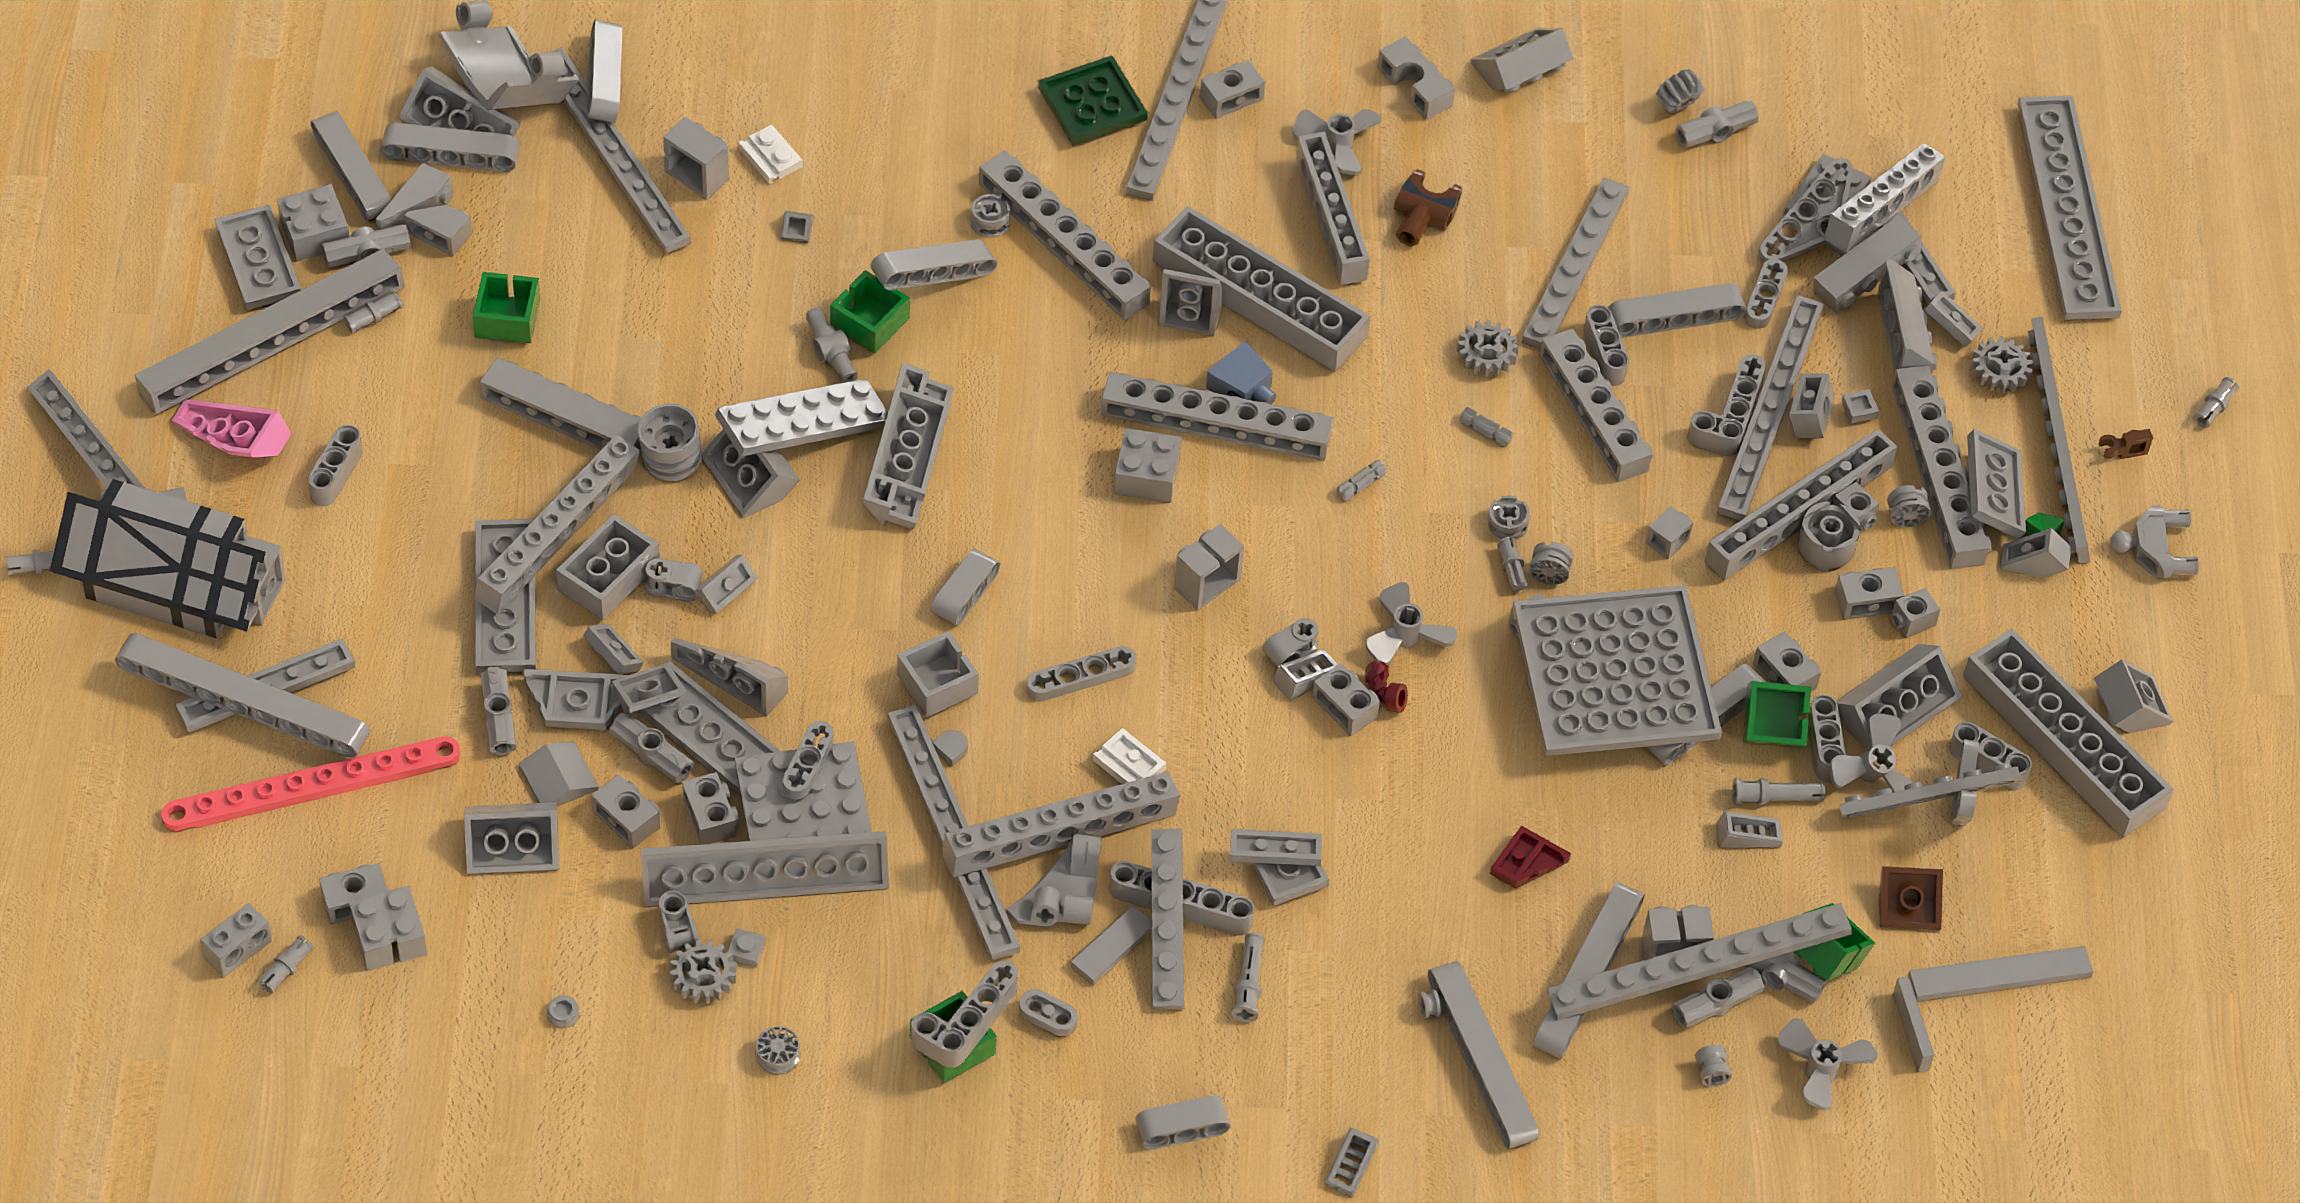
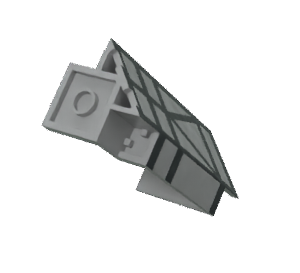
M115 479L111 481L108 489L102 491L99 501L67 492L50 572L81 581L86 599L213 638L218 637L224 625L246 632L251 623L262 626L285 582L282 553L279 545L247 536L244 518Z

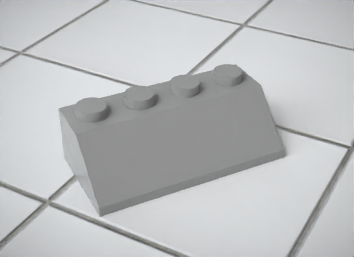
M1892 259L1886 260L1877 296L1894 374L1896 369L1929 365L1932 374L1933 370L1937 369V356L1931 352L1932 334L1931 331L1926 329L1927 312L1921 307L1922 289L1920 286L1917 287L1915 275Z
M1918 644L1836 702L1839 717L1844 728L1866 750H1869L1870 741L1867 721L1872 715L1880 713L1896 716L1900 719L1901 728L1891 744L1893 746L1962 696L1941 647Z

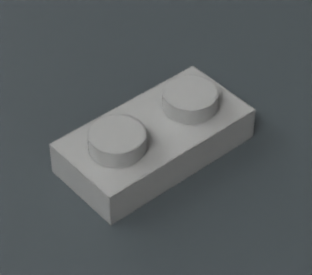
M1942 290L1924 309L1934 321L1942 325L1964 347H1967L1983 329Z
M736 555L699 586L696 591L710 613H718L758 578L744 556Z
M609 624L589 626L583 636L592 645V648L609 663L612 670L618 674L637 672L641 669L644 663L642 659Z

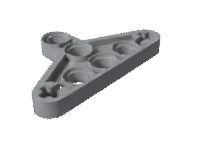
M1844 158L1834 159L1764 239L1759 249V257L1763 263L1770 259H1778L1784 262L1825 244L1840 256L1846 254L1824 240L1825 233H1823L1820 226L1825 222H1829L1831 214L1847 202L1853 176V166L1848 160ZM1844 168V175L1841 174L1834 183L1831 179L1834 177L1836 169ZM1818 186H1826L1830 189L1831 195L1827 198H1821L1816 194L1815 190ZM1806 205L1813 209L1814 215L1805 218L1799 214L1798 210L1801 206ZM1791 225L1796 229L1797 234L1791 238L1786 237L1781 231L1782 227ZM1777 240H1779L1781 244L1776 254L1768 255V248L1772 249Z

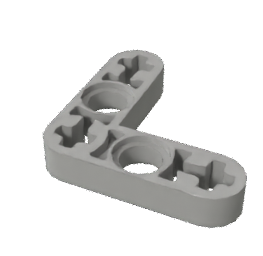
M1963 740L1956 779L1964 778L1963 773L1976 769L1979 750L1978 741ZM1961 790L1956 796H1953L1950 824L1966 826L1972 820L1976 804V793Z

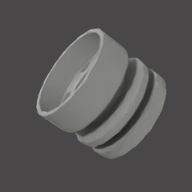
M668 403L655 406L644 414L639 421L638 436L645 469L652 476L663 481H677L695 473L701 464L703 456L696 416L686 407Z

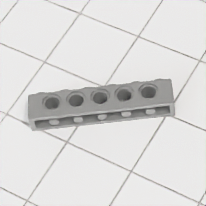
M1325 132L1298 136L1296 159L1339 283L1343 285L1366 281L1370 258Z
M1924 143L1834 211L1830 216L1824 240L1845 253L1850 251L1936 184L1946 157L1934 148Z
M1573 328L1543 338L1540 358L1617 482L1648 472L1650 461L1653 457L1651 447L1648 443H1644L1640 437L1636 423L1630 421L1624 404L1615 397L1609 380L1603 378L1597 361L1588 354L1584 340L1578 338Z

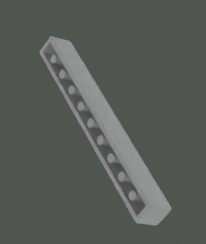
M381 249L135 374L139 394L155 414H158L344 319V316H348L365 307V303L369 301L375 302L391 294L393 291L397 292L405 288L401 267L384 249Z

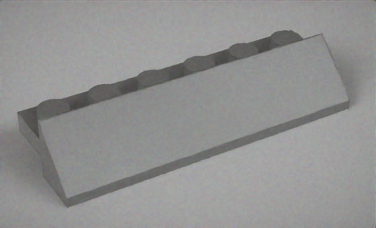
M902 363L862 502L882 526L885 521H889L914 529L922 500L928 487L954 387L928 379L929 371Z

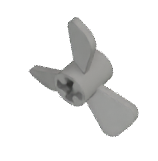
M1364 109L1359 111L1353 118L1343 113L1332 115L1327 123L1309 110H1303L1297 116L1293 128V136L1298 140V136L1325 132L1332 154L1335 155L1338 171L1345 174L1359 175L1361 173V165L1352 151L1354 134L1378 125L1381 121V115L1372 110Z
M1397 583L1381 592L1379 601L1393 617L1392 628L1372 635L1367 639L1366 649L1374 660H1380L1389 665L1400 646L1412 647L1419 642L1420 637L1445 647L1454 645L1457 635L1455 628L1451 626L1422 624L1423 612L1418 606L1410 604V592L1407 583Z
M1874 714L1867 721L1870 749L1860 756L1837 755L1831 760V780L1835 787L1841 788L1858 777L1868 782L1876 781L1882 777L1893 792L1903 791L1905 785L1914 783L1894 770L1896 755L1890 746L1901 728L1900 719L1892 715ZM1875 761L1880 765L1878 768L1873 765Z
M1799 1018L1792 1019L1780 1032L1777 1044L1781 1049L1809 1060L1806 1068L1809 1080L1803 1089L1802 1096L1808 1104L1824 1111L1829 1110L1832 1105L1830 1083L1835 1080L1840 1064L1872 1063L1877 1059L1878 1055L1873 1045L1867 1040H1858L1842 1049L1838 1044L1830 1040L1817 1042L1805 1022Z

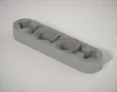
M1120 646L1036 671L1030 674L1027 679V694L1035 701H1045L1128 676L1135 670L1136 653L1129 647ZM1123 658L1124 661H1128V664H1123L1118 659ZM1091 665H1099L1103 668V672L1092 674L1087 668ZM1064 673H1071L1076 679L1073 682L1067 683L1063 682L1060 676ZM1040 683V685L1045 686V688L1040 689V687L1035 686V684Z

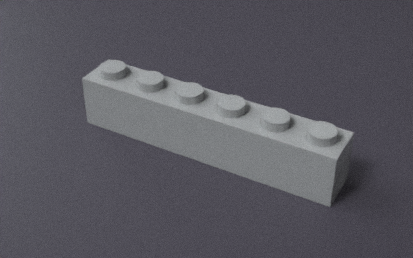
M498 357L480 381L481 399L599 450H602L615 435H618L640 450L639 454L641 452L638 436L640 416L628 414L619 410L614 405H607L594 399L589 394L579 393L563 383H556L544 378L537 372L528 371L519 367L514 362L505 361Z

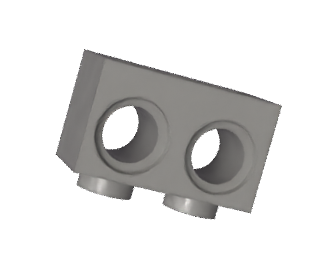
M1341 663L1314 681L1312 698L1350 736L1378 718L1380 701L1377 695L1372 690H1368L1359 681L1358 676Z
M717 772L683 781V800L700 844H712L736 837V824L740 823L739 815L735 806L730 807L728 802L730 799L726 782L721 783ZM719 819L721 821L714 822L712 820Z
M249 903L200 939L204 959L223 977L227 976L272 942L269 922Z

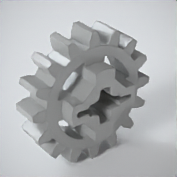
M1487 320L1486 325L1482 326L1479 321H1476L1475 328L1467 325L1465 333L1461 332L1459 335L1456 351L1459 352L1458 360L1465 361V369L1473 367L1475 375L1480 371H1484L1485 377H1488L1490 372L1500 376L1501 369L1508 372L1510 364L1515 365L1519 350V345L1516 344L1517 337L1510 336V328L1502 330V323L1500 322L1496 326H1491V321Z
M1999 337L1998 342L1988 338L1987 345L1981 342L1979 343L1978 350H1974L1970 367L1975 370L1973 377L1982 378L1980 385L1984 386L1988 383L1990 391H1994L1998 387L2001 393H2005L2006 388L2016 392L2017 386L2023 388L2026 381L2030 380L2034 361L2029 360L2030 352H2023V344L2014 345V339L2011 338L2007 343L2004 342L2003 337Z
M699 939L696 941L695 947L686 943L685 952L677 950L675 952L676 960L670 961V981L673 982L674 991L682 990V998L684 1000L689 996H693V1003L695 1004L698 1003L700 998H704L706 1004H710V997L713 996L721 1000L722 991L730 993L731 984L736 983L737 967L736 962H733L732 952L725 953L723 944L717 948L713 947V940H709L707 945H702ZM719 964L722 966L724 970L723 974L720 973V968H718ZM683 970H686L687 979L683 975Z

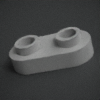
M1030 990L1022 995L1019 1011L1025 1020L1057 1036H1067L1074 1032L1077 1027L1078 1016L1076 1010L1071 1005L1040 990ZM1037 1007L1040 1010L1035 1012L1030 1010V1008ZM1058 1021H1065L1066 1024L1061 1025V1024H1058L1057 1022H1058Z

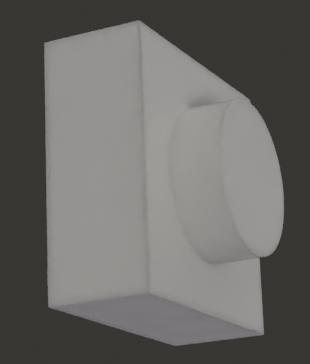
M1870 389L1842 396L1841 402L1850 423L1878 418L1879 410Z
M736 929L728 952L733 954V962L757 968L766 944V936Z

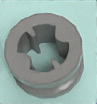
M1431 990L1430 994L1420 992L1419 1004L1423 1018L1429 1019L1430 1015L1440 1017L1441 1006L1437 991Z

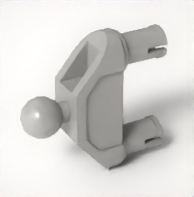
M2151 506L2136 522L2132 536L2127 531L2120 530L2116 531L2110 538V545L2116 552L2124 553L2133 547L2135 561L2154 577L2169 578L2173 574L2197 575L2199 571L2197 556L2173 557L2169 553L2165 527L2189 528L2191 525L2189 509L2165 510L2162 506Z

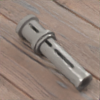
M1734 778L1732 784L1734 805H1739L1741 802H1758L1759 805H1765L1768 801L1823 802L1825 798L1822 796V794H1825L1823 782L1769 783L1765 778H1759L1758 781H1741L1740 778Z
M1248 933L1245 936L1241 977L1234 988L1236 1003L1232 1007L1231 1015L1240 1022H1253L1258 1019L1259 1011L1256 1006L1257 999L1260 998L1262 991L1258 984L1264 944V937L1258 933Z

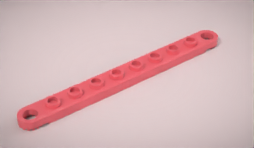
M443 736L173 800L163 807L161 811L162 821L165 828L169 829V831L175 830V832H178V830H181L182 832L184 829L192 827L199 828L433 772L434 769L455 765L459 761L460 747L455 739ZM448 747L453 752L449 756L443 757L437 754V750ZM176 810L178 812L181 810L185 814L184 818L177 821L171 820L169 817Z

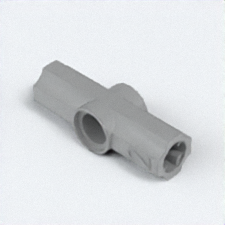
M1748 100L1721 109L1719 106H1712L1705 110L1699 118L1677 125L1675 129L1677 141L1682 148H1688L1711 139L1717 143L1725 141L1734 131L1758 123L1757 108L1752 101Z
M404 224L376 231L371 227H361L353 231L351 237L322 243V251L328 268L360 261L381 249L391 253L411 248L408 230Z
M489 667L484 672H481L480 675L490 753H495L498 756L509 755L510 752L516 750L507 672L499 667Z
M628 712L620 713L614 719L610 727V734L637 753L643 765L655 767L676 784L678 782L682 783L689 777L691 770L694 768V762L665 741L664 734L660 730L648 728Z
M1791 952L1745 965L1748 968L1756 969L1761 975L1762 980L1769 987L1776 990L1786 988L1813 1004L1817 1002L1827 983L1826 979L1800 965L1797 957Z
M1749 967L1726 979L1716 978L1711 980L1705 989L1673 1003L1672 1010L1680 1027L1683 1026L1687 1029L1707 1018L1726 1015L1731 1007L1762 993L1765 986L1758 971ZM1713 996H1719V997H1721V998H1723V999H1717V998H1714Z

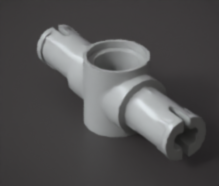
M819 307L810 309L806 313V319L815 333L813 345L818 358L822 363L828 361L829 365L834 366L843 383L855 381L858 373L848 358L850 346L843 330H835L832 325H829Z

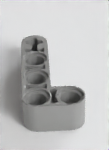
M1750 354L1742 358L1723 415L1708 411H1697L1692 415L1687 437L1692 446L1724 456H1732L1739 452L1765 372L1766 364L1760 356Z
M1009 961L995 963L949 1022L929 1012L916 1015L912 1021L913 1047L948 1068L961 1065L1016 995L1018 985L1017 967ZM989 1001L991 1004H982L981 1002ZM964 1024H973L975 1026L966 1027ZM921 1031H930L931 1033H929V1034H922V1033H920V1032H921ZM948 1046H955V1047H957V1048H956V1049H947L946 1047H948Z

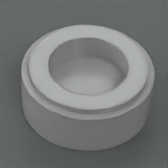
M558 996L551 1000L548 1005V1019L554 1026L567 1028L577 1022L579 1007L573 998Z

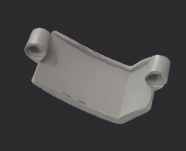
M486 0L467 1L458 4L456 7V19L461 31L441 32L439 35L445 51L460 77L476 99L487 110L561 103L579 81L576 74L571 77L560 78L564 72V59L561 53L554 51L529 55L511 26L487 28L492 19V9Z

